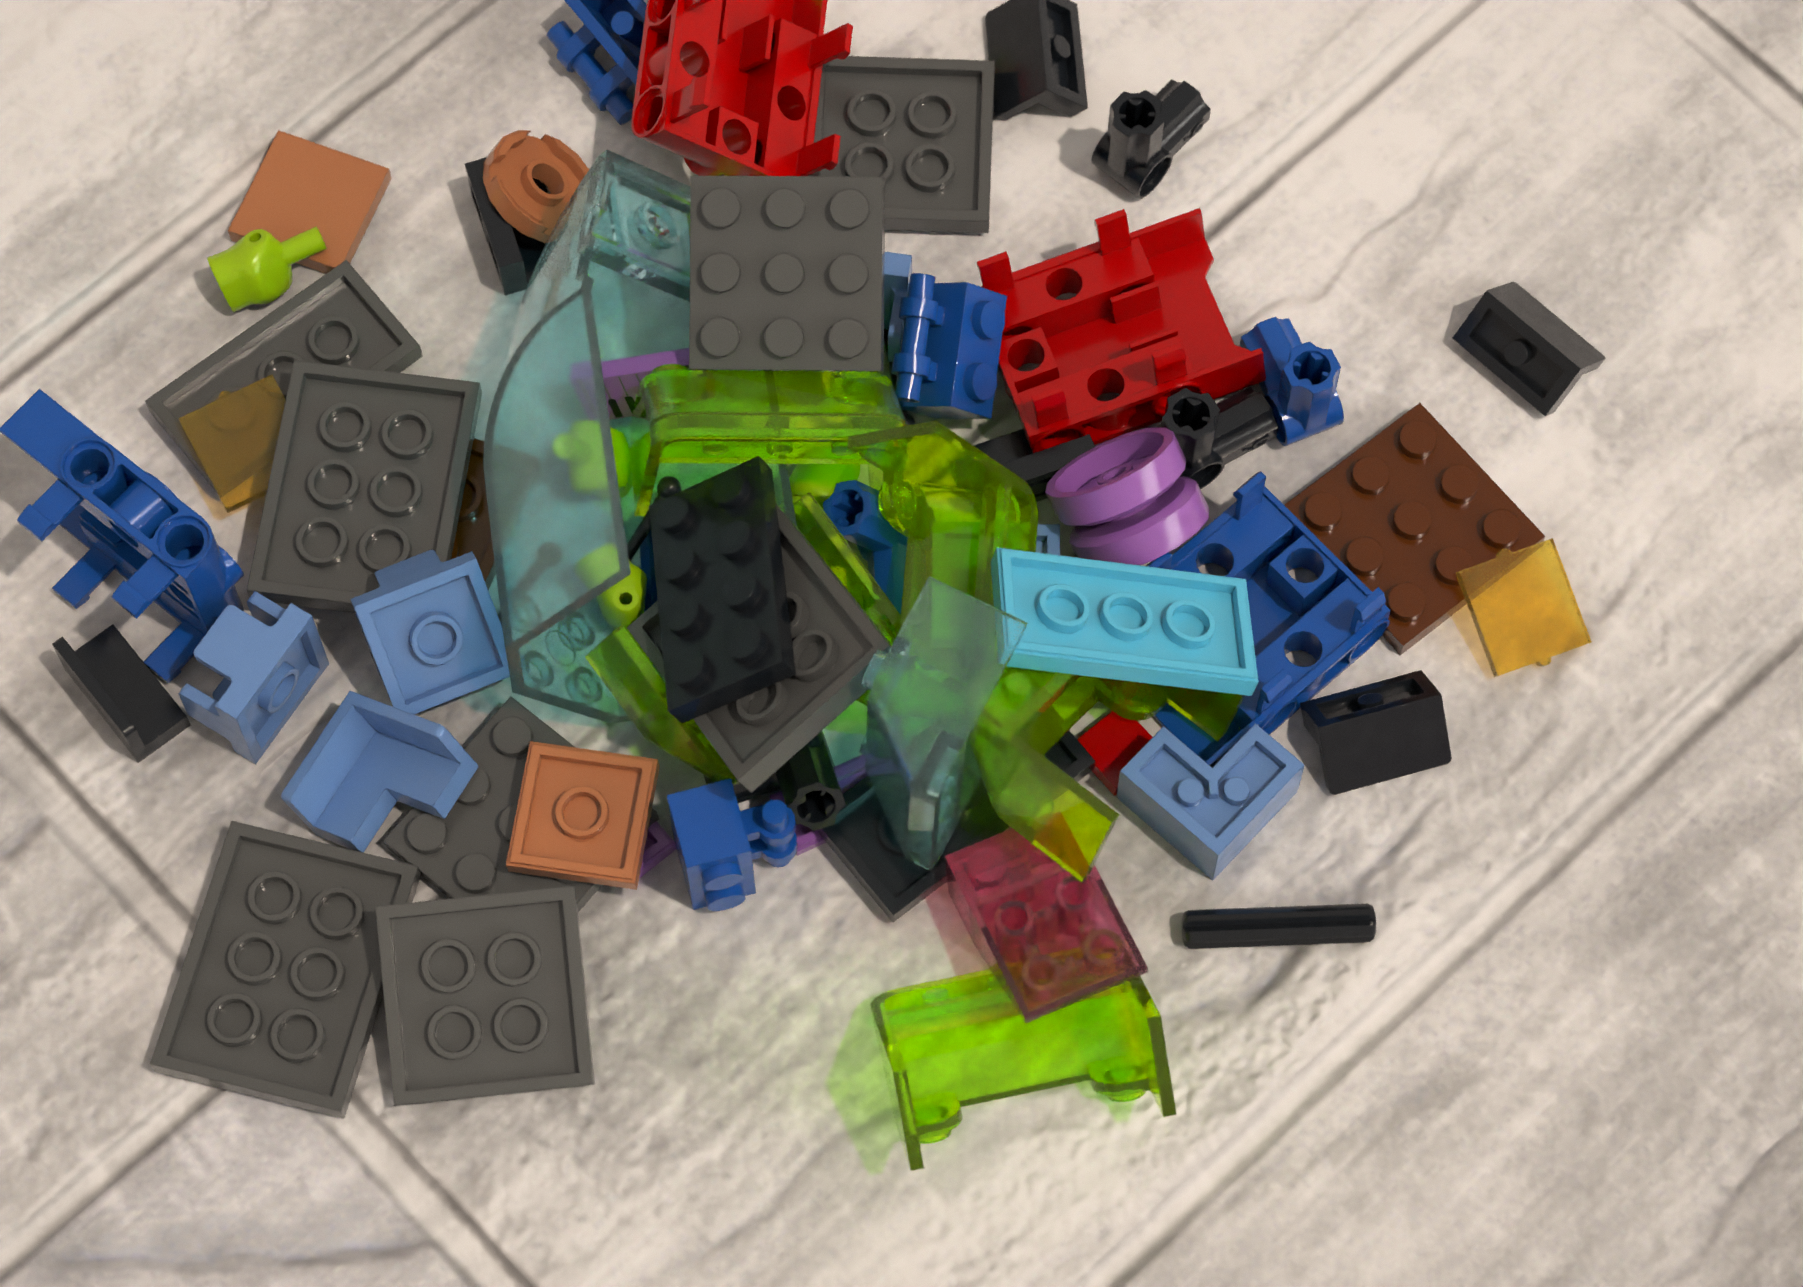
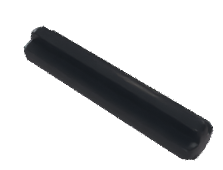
M1368 903L1187 910L1184 912L1181 922L1182 940L1184 946L1189 949L1370 942L1374 939L1376 933V915L1373 906Z

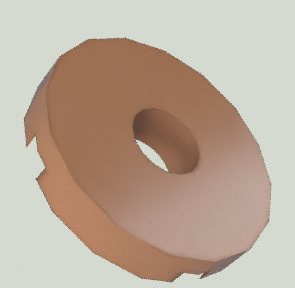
M517 130L503 136L491 150L483 165V183L488 197L503 219L523 235L543 243H566L579 237L597 214L599 199L594 202L592 190L596 187L592 173L579 155L559 139L546 134L539 139L534 136H527L531 132L529 130ZM533 178H536L543 182L550 190L551 194L541 190L536 185Z

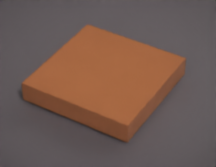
M278 130L228 229L231 241L238 242L249 232L263 229L268 231L279 242H282L317 226L327 249L296 263L327 274L345 260L351 263L392 179L390 170L384 166Z
M530 741L506 860L508 871L637 890L660 769L658 759Z

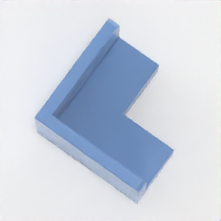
M349 691L283 790L281 798L315 835L351 850L364 853L397 801L445 819L479 765L444 726Z
M1256 723L1213 768L1163 726L1120 770L1117 798L1213 881L1297 793L1305 765Z

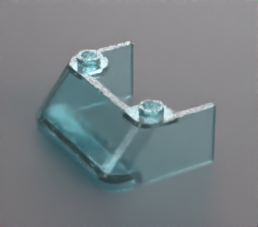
M930 576L889 652L886 653L878 649L866 669L861 686L870 690L867 701V728L859 753L865 755L866 773L906 860L928 871L935 867L1015 715L1014 709L991 699L990 696L1027 628V622Z

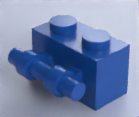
M565 0L584 25L574 33L565 21H561L548 31L547 38L558 50L556 54L557 59L568 72L576 71L590 88L588 96L600 111L608 110L620 125L629 122L632 119L633 103L626 94L629 87L633 84L636 86L648 0ZM600 45L604 47L617 63L608 72L594 57L595 51Z
M912 273L910 275L908 297L901 298L899 318L905 321L901 351L894 354L891 371L892 374L897 376L894 407L933 419H991L994 394L997 388L998 361L1002 332L1005 326L1007 296L968 282L935 283L936 277L932 275Z
M731 778L667 795L673 838L676 843L693 910L707 906L710 911H723L740 905L745 901V896L756 893L752 860L763 858L769 864L778 868L786 866L796 855L795 815L792 809L780 800H770L764 805L740 811Z

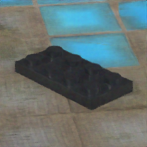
M757 456L649 505L668 712L683 724L796 675L773 472L770 466L760 456Z
M1011 667L843 794L846 806L837 814L835 824L817 831L889 919L895 922L1093 771L1096 761L1015 667Z

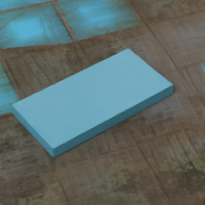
M996 548L991 559L998 666L1252 696L1259 682L1246 579Z

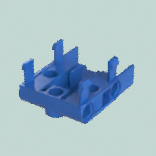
M38 389L0 427V433L53 474L57 481L32 506L29 504L23 510L17 522L41 542L60 525L90 549L52 587L55 593L75 609L86 603L90 599L89 595L115 570L128 580L127 582L123 581L111 596L122 608L137 619L154 601L180 622V625L144 661L151 671L168 684L181 673L182 667L194 656V649L228 605H234L244 611L235 584L244 576V573L236 561L217 544L212 529L204 518L177 498L159 479L143 471L41 389Z
M1261 471L1253 475L1233 492V496L1237 499L1233 505L1173 555L1168 552L1146 565L1148 567L1201 573L1198 567L1214 563L1226 569L1228 572L1225 575L1226 577L1246 579L1259 682L1252 696L1148 684L1135 695V699L1162 726L1212 768L1255 723L1269 735L1301 708V702L1311 700L1368 651L1384 634L1390 624L1388 618L1391 610L1385 605L1386 598L1384 592L1379 587L1372 592L1265 487L1266 476ZM1294 568L1309 569L1318 579L1308 583L1298 582L1289 575L1288 571ZM1297 650L1305 651L1314 657L1316 663L1306 667L1297 666L1288 660L1286 654ZM1094 677V679H1095L1097 682L1100 681L1099 678Z

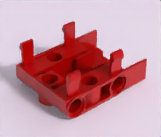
M648 0L632 112V131L638 138L684 157L687 166L698 176H719L721 174L726 176H809L823 169L833 170L838 164L841 136L833 134L814 143L822 66L837 58L844 60L848 57L851 49L853 25L846 23L824 34L828 0Z
M1200 208L1129 233L1127 214L1122 209L1094 220L1098 242L1015 272L1011 270L1006 251L977 262L982 282L981 287L1007 296L1005 326L1002 332L998 368L1003 378L1005 392L1013 402L1033 453L1090 434L1094 445L1160 422L1165 415L1167 398L1185 388L1198 394L1209 393L1215 399L1266 380L1262 349L1259 348L1251 351L1234 344L1205 278L1214 262V258L1205 239ZM1065 293L1077 294L1067 300L1055 299ZM1025 364H1039V367L1031 371L1017 370ZM1104 393L1120 394L1117 398L1109 401L1096 399Z

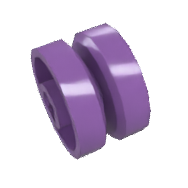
M1166 427L1145 428L1133 431L1097 445L1077 456L1058 470L1048 481L1045 491L1058 520L1065 525L1075 526L1071 531L1069 543L1077 558L1143 565L1182 545L1195 535L1209 519V507L1197 482L1189 477L1181 476L1185 470L1186 458L1174 432Z

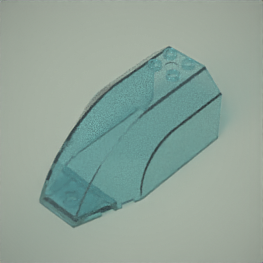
M606 150L598 156L562 211L532 272L510 334L489 412L484 440L483 465L504 643L512 693L611 724L672 715L668 712L664 678L654 665L643 666L623 631L616 630L603 618L595 598L631 574L627 543L649 510V505H652L658 495V482L666 476H673L680 481L682 490H685L760 456L772 469L776 503L786 512L796 526L797 523L771 370H708L715 385V404L609 420L602 361L689 348L691 187ZM610 427L625 434L634 456V482L629 493L621 499ZM639 548L631 562L641 568Z

